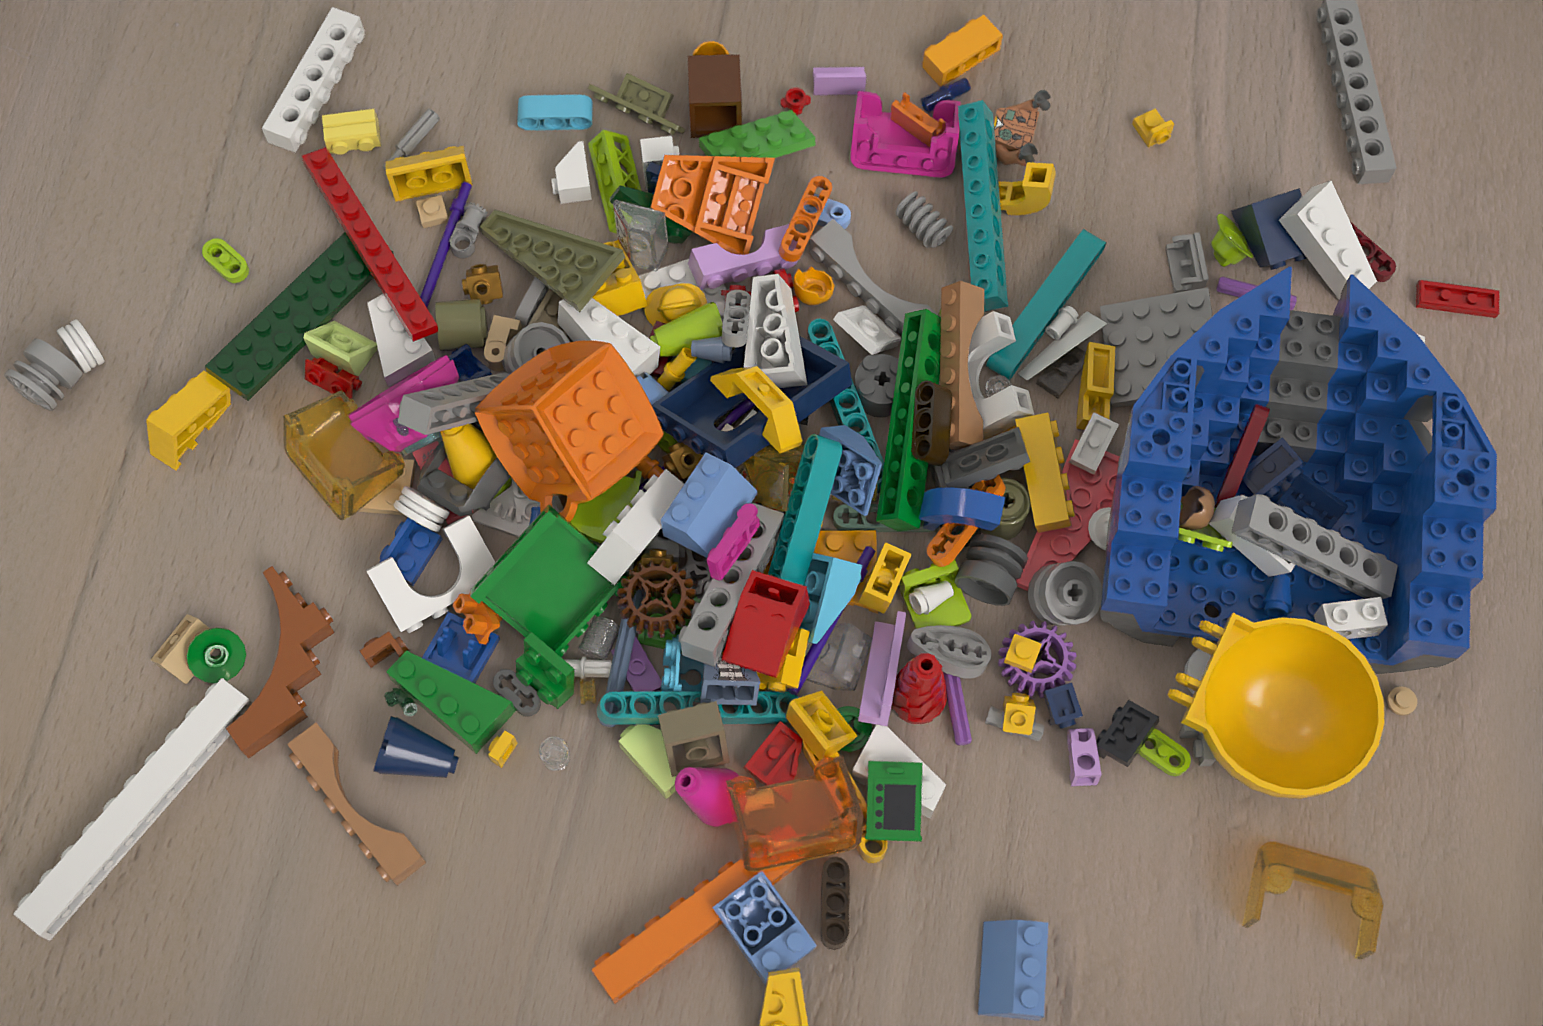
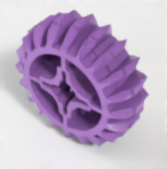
M1033 620L1029 624V629L1022 623L1019 625L1018 631L1010 630V638L1005 637L1002 644L1004 647L1000 648L998 652L1003 657L999 659L998 665L1005 667L1001 673L1002 677L1011 676L1008 685L1013 686L1017 683L1019 685L1017 688L1018 693H1022L1024 688L1027 689L1029 698L1033 697L1035 691H1038L1040 698H1044L1042 691L1066 684L1065 681H1071L1073 677L1071 671L1076 669V664L1072 661L1075 660L1077 655L1075 652L1069 651L1073 647V642L1064 643L1063 641L1067 636L1066 632L1058 636L1056 634L1058 627L1053 626L1051 630L1046 629V621L1042 622L1040 628H1037ZM1014 634L1031 640L1041 641L1042 645L1039 653L1043 651L1040 657L1042 659L1036 663L1031 673L1027 671L1023 673L1019 668L1004 663ZM1050 646L1057 653L1060 665L1055 663L1056 659L1050 656ZM1037 673L1053 675L1044 679L1032 678Z

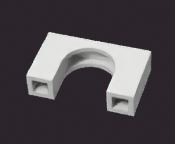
M995 311L983 316L978 322L972 334L968 354L969 382L975 404L983 419V440L1015 426V419L1034 415L1029 391L1011 385L988 398H984L981 394L979 375L984 362L995 352L1016 341L1010 317Z
M469 515L442 529L459 560L457 580L446 592L435 596H426L415 592L407 584L393 557L366 570L400 632L407 630L408 633H411L423 626L422 620L432 615L433 619H436L449 611L447 606L453 604L459 594H470L471 588L495 563Z

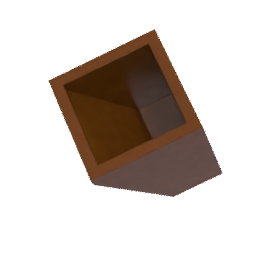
M740 55L688 56L691 138L704 137L714 132L742 125Z

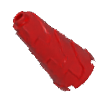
M922 653L910 660L896 675L891 708L896 711L900 719L912 724L929 723L938 715L940 716L947 702V690L942 665L935 658V655Z

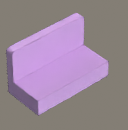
M864 67L813 68L814 95H858V91L865 92L866 73H864Z

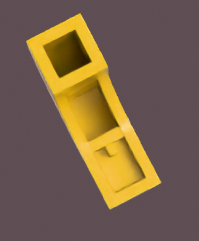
M1027 162L1022 181H998L1001 210H1006L1007 215H1027L1038 212L1048 206L1056 176L1054 164Z

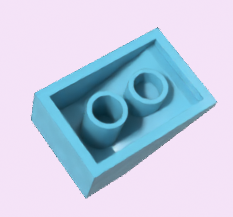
M813 553L804 584L807 587L810 605L799 627L810 631L808 642L817 644L854 596L861 579L862 565Z

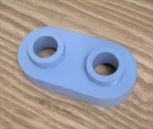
M828 199L817 225L824 227L834 219L846 229L850 224V209L845 204ZM809 205L804 206V209L808 213L817 212V209L815 207H811ZM839 212V213H841L842 215H841V216H836V215H834V213Z

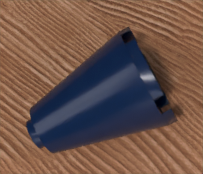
M391 716L373 771L388 775L447 778L448 772L454 774L459 757L454 755V748L399 717Z

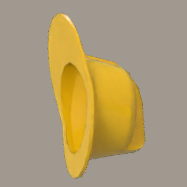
M682 283L664 286L653 290L647 296V306L644 307V312L647 320L654 326L656 320L668 323L707 304V299L702 290L693 284Z

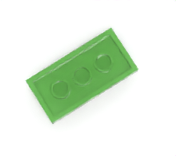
M792 110L783 111L770 117L760 118L747 124L737 125L733 128L714 132L699 138V147L706 156L777 158L815 146V136Z

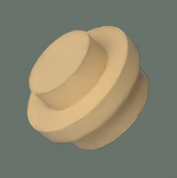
M1400 686L1389 692L1387 704L1393 713L1405 716L1416 709L1417 697L1409 688Z

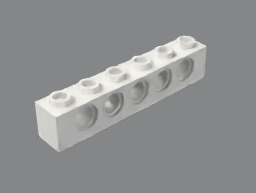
M333 7L331 8L262 127L268 143L296 153L300 144L302 145L305 142L310 126L317 121L322 105L329 100L330 91L334 84L340 81L342 70L346 63L351 61L357 44L361 43L364 38L365 30L359 16Z

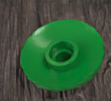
M216 627L206 629L196 635L188 646L186 657L188 667L195 677L203 682L218 683L221 678L228 681L240 672L245 663L246 651L244 643L236 633L229 629ZM217 648L220 650L219 655H210L212 649Z

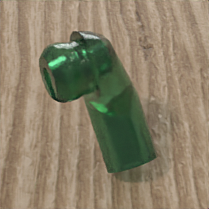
M392 688L393 691L384 694L389 707L399 704L404 714L409 717L417 713L418 708L414 700L400 688Z

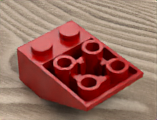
M752 570L740 595L722 661L777 678L810 605L807 587Z

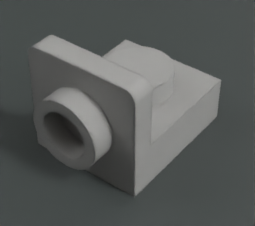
M1184 725L1179 731V737L1197 738V740L1193 741L1194 757L1199 758V766H1212L1216 759L1207 745L1203 733Z

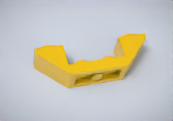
M758 366L731 369L711 376L710 381L726 398L744 393L768 418L762 435L779 453L801 446L802 437L793 402Z

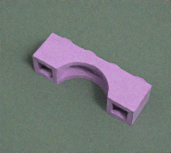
M789 224L765 230L761 247L751 254H733L724 250L717 243L692 249L688 265L698 287L701 290L706 288L715 289L728 282H741L747 277L755 275L764 276L773 270L792 268L798 261L788 262L779 255V247ZM792 241L788 248L790 251L795 249L797 241Z

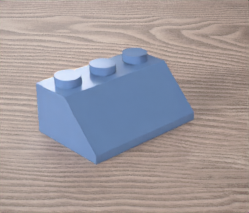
M705 453L662 517L663 536L707 558L711 549L716 548L723 539L726 529L731 527L737 520V511L741 509L743 504H751L757 495V490L731 464Z
M1027 920L983 922L978 1015L1039 1021L1044 1017L1048 943L1047 922Z

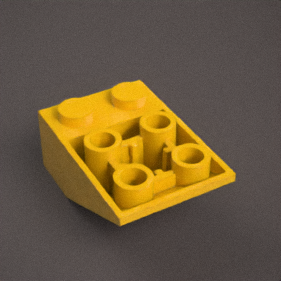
M618 240L604 243L623 250ZM624 250L625 258L592 297L617 316L647 306L641 280Z

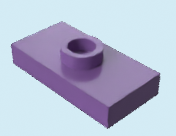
M635 637L626 680L633 692H657L661 690L662 681L638 639ZM615 649L611 650L612 655H614Z

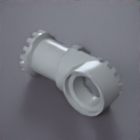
M469 202L465 205V213L461 221L457 222L455 230L450 237L452 253L458 258H468L475 251L474 242L479 234L478 227L482 219L487 217L488 213L485 208L479 207L480 204L476 205L474 202L473 204ZM461 240H466L470 243L466 249H458L455 245Z

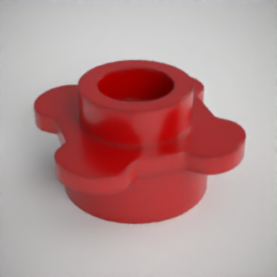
M791 88L787 91L786 97L781 99L780 104L783 108H788L796 115L802 114V109L811 103V98L802 89Z

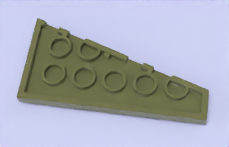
M494 210L480 226L481 232L486 238L578 312L582 311L625 258L622 249L498 210Z

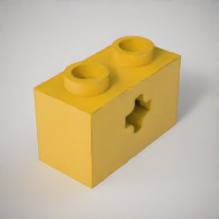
M885 542L858 603L884 614L894 597L911 553Z

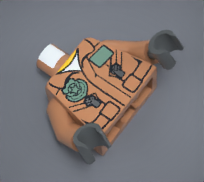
M1046 90L1038 91L1034 99L997 109L994 120L996 158L1004 165L1019 164L1026 166L1027 162L1034 163L1035 159L1032 155L1038 154L1035 145L1032 144L1039 111L1037 110L1040 108L1043 111H1047L1051 105L1048 102L1051 96Z

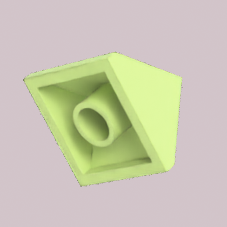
M336 321L304 333L303 337L311 355L316 358L322 357L324 360L338 366L339 370L344 369L357 376L360 375L378 349L376 342Z

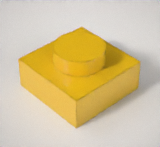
M1014 634L1004 663L1031 673L1042 644Z
M504 730L500 737L496 736L488 748V751H490L488 756L492 763L501 768L518 744L515 736Z

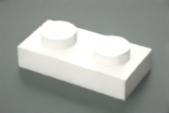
M1093 413L1069 463L1095 474L1119 424Z

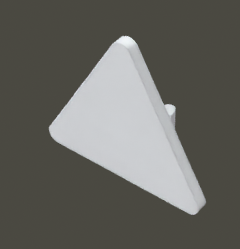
M513 486L493 499L487 511L481 508L472 515L473 521L518 537Z

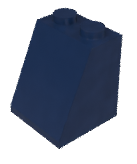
M1300 188L1231 210L1232 216L1242 232L1259 268L1270 266V270L1286 266L1285 260L1293 258L1294 262L1307 259L1279 221L1302 198Z

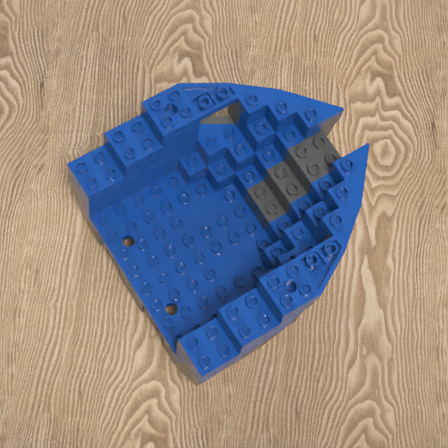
M1287 267L1220 309L1169 357L1133 405L1126 430L1125 443L1118 461L1117 477L1108 523L1100 611L1101 619L1103 622L1110 623L1119 631L1143 643L1173 647L1179 637L1193 638L1198 636L1217 642L1218 638L1203 632L1199 628L1201 621L1206 620L1224 628L1227 619L1232 613L1254 623L1273 619L1264 614V608L1262 607L1273 576L1268 577L1233 545L1232 548L1224 547L1223 552L1203 547V540L1195 539L1194 544L1178 540L1181 497L1185 496L1190 488L1198 485L1208 489L1212 493L1215 502L1255 404L1270 408L1249 464L1283 437L1306 464L1301 468L1304 471L1303 474L1348 505L1346 511L1331 530L1339 532L1341 537L1349 541L1361 543L1365 549L1373 553L1385 555L1387 560L1398 565L1391 597L1381 599L1388 625L1378 636L1348 640L1365 656L1375 674L1405 672L1429 667L1438 668L1458 659L1470 648V591L1483 580V525L1496 511L1497 453L1464 394L1419 335L1354 275L1349 276L1341 291L1340 299L1333 315L1290 310L1292 267ZM1432 419V436L1422 422H1428ZM1287 479L1278 487L1281 491L1271 498L1270 501L1276 504L1294 481L1289 482ZM1241 481L1235 497L1240 495L1246 497L1253 496V492ZM1296 564L1291 573L1285 574L1291 578L1290 591L1292 611L1288 613L1286 618L1306 619L1315 622L1314 614L1322 604L1365 599ZM1207 605L1215 606L1219 611V616L1216 618L1206 615L1204 607Z

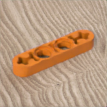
M815 176L810 180L779 247V255L785 261L796 262L802 257L831 194L832 184L829 179L823 176ZM818 187L822 188L823 190L819 197L814 196ZM812 205L817 209V212L808 213L804 206ZM802 224L806 226L808 232L800 233L795 229L794 225ZM792 241H797L795 249L790 251L788 248Z
M998 474L991 480H982L975 483L971 490L1003 496L1006 486ZM945 523L927 547V555L932 563L938 567L949 565L978 527L959 523ZM956 526H965L960 534H951Z

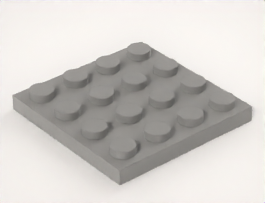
M1208 287L1100 306L1101 320L1107 323L1102 327L1104 344L1115 346L1114 394L1111 397L1112 408L1134 405L1169 357L1213 317Z

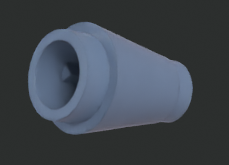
M722 336L692 340L691 356L724 364V361H731L732 347L723 344Z

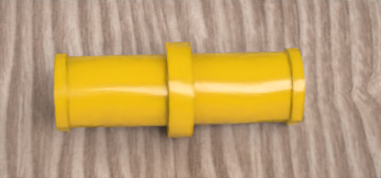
M684 347L672 362L666 364L664 372L658 378L657 382L668 392L676 382H680L685 377L686 370L696 361L697 357L691 356V349Z

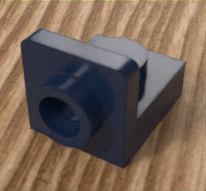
M1072 682L1042 691L1051 717L1048 720L1049 725L1058 724L1059 729L1076 724L1075 718L1083 716Z

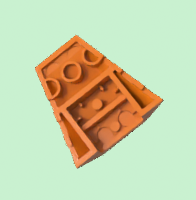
M664 155L651 208L710 242L717 243L730 253L737 255L749 254L754 237L751 233L765 184L769 182L775 158Z

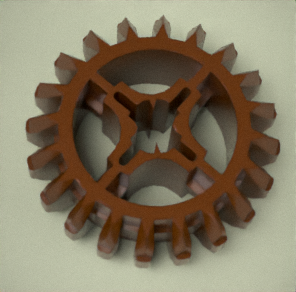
M650 560L648 568L639 563V572L629 570L628 576L630 579L623 578L621 581L623 588L617 591L618 597L621 598L617 601L618 608L623 609L620 612L621 618L628 619L627 626L629 628L637 625L636 631L639 635L645 629L650 638L653 637L654 631H659V636L663 638L665 637V630L668 629L674 635L676 633L675 625L683 628L686 626L684 618L691 619L692 611L690 609H693L696 601L693 600L696 597V590L691 588L693 581L691 578L685 579L687 576L685 570L677 572V565L675 563L669 568H666V561L664 560L660 562V566H655L654 561ZM651 581H663V582H662V583H659V584H654V583H652ZM640 589L645 598L641 601V606L636 609L633 604V598L637 590ZM675 589L681 595L680 603L676 609L672 607V602L669 600L673 596L672 592ZM653 614H661V615H663V617H650V616L653 615Z

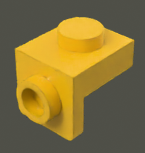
M1012 693V696H1004L1003 731L1031 735L1036 709L1034 700L1029 699V695L1022 693Z

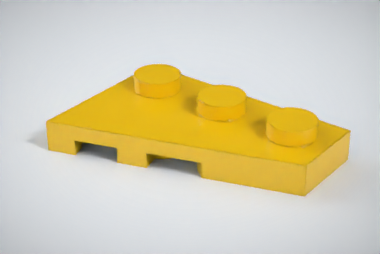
M799 967L768 972L759 1026H808Z

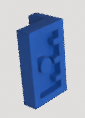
M408 517L405 522H401L398 525L392 543L386 545L382 550L380 562L393 557L406 582L414 586L443 539L441 535L417 524Z

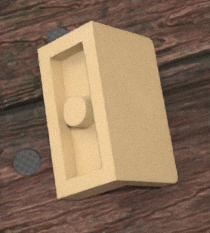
M187 614L152 657L151 661L170 672L181 682L187 684L194 676L187 663L186 654L188 646L196 635L210 628L198 618Z

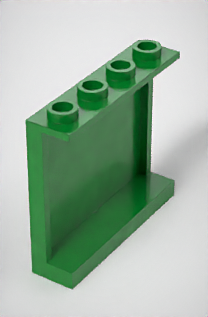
M548 504L471 588L470 597L478 604L483 601L524 637L534 633L562 657L568 650V643L573 637L579 638L589 626L587 622L594 615L598 617L604 612L608 606L607 601L613 594L618 596V589L623 588L621 585L622 579H628L626 571L618 582L613 585L591 567L588 561L599 547Z

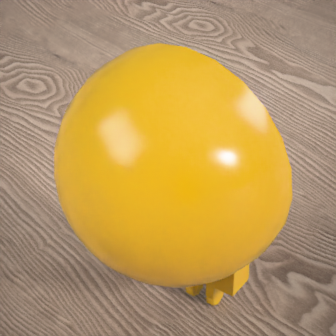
M1232 613L1227 619L1224 628L1206 620L1200 622L1199 628L1203 632L1218 638L1217 644L1198 636L1193 637L1192 645L1210 654L1211 657L1200 680L1185 673H1177L1175 677L1179 684L1195 691L1193 697L1175 689L1169 690L1168 697L1188 707L1181 723L1203 733L1213 756L1233 778L1252 790L1273 797L1302 799L1326 794L1348 783L1367 766L1380 743L1384 727V700L1374 671L1365 656L1348 639L1327 626L1306 619L1276 618L1254 623Z

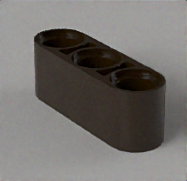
M931 381L921 382L915 392L911 449L916 459L934 466H940L946 462L949 455L952 393L948 388Z
M831 857L826 860L821 875V940L824 946L832 950L842 948L846 944L849 935L850 870L847 862L840 857ZM831 867H839L844 875L842 878L834 880L828 876L827 870ZM830 897H839L843 901V907L839 910L829 908L827 900ZM830 927H838L842 930L843 937L838 941H833L828 938L826 931Z

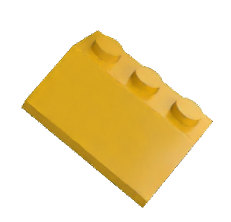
M451 146L444 150L422 152L415 156L397 157L386 161L385 164L386 175L395 202L459 189L462 182L472 185L464 146Z

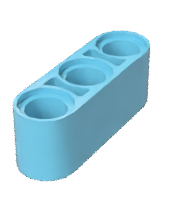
M586 95L523 96L518 99L517 125L524 130L587 129L592 126L593 101Z

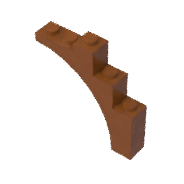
M273 566L265 570L263 574L273 590L279 609L281 633L278 655L271 675L260 695L244 714L226 728L240 750L248 758L308 717L303 711V708L307 705L297 691L321 675L316 667L320 664V661L311 649L335 633L329 625L334 620L323 607L319 610L313 602L307 605L299 592L293 595L289 590V587L293 585L284 571L278 574Z

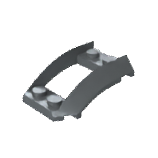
M479 422L471 423L483 432ZM442 440L421 469L417 491L461 517L472 514L474 509L482 508L487 511L495 495L511 476L497 457L474 490L438 469L447 457Z

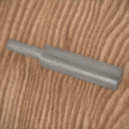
M427 109L396 144V152L388 161L403 155L407 157L440 120L438 114L432 109Z

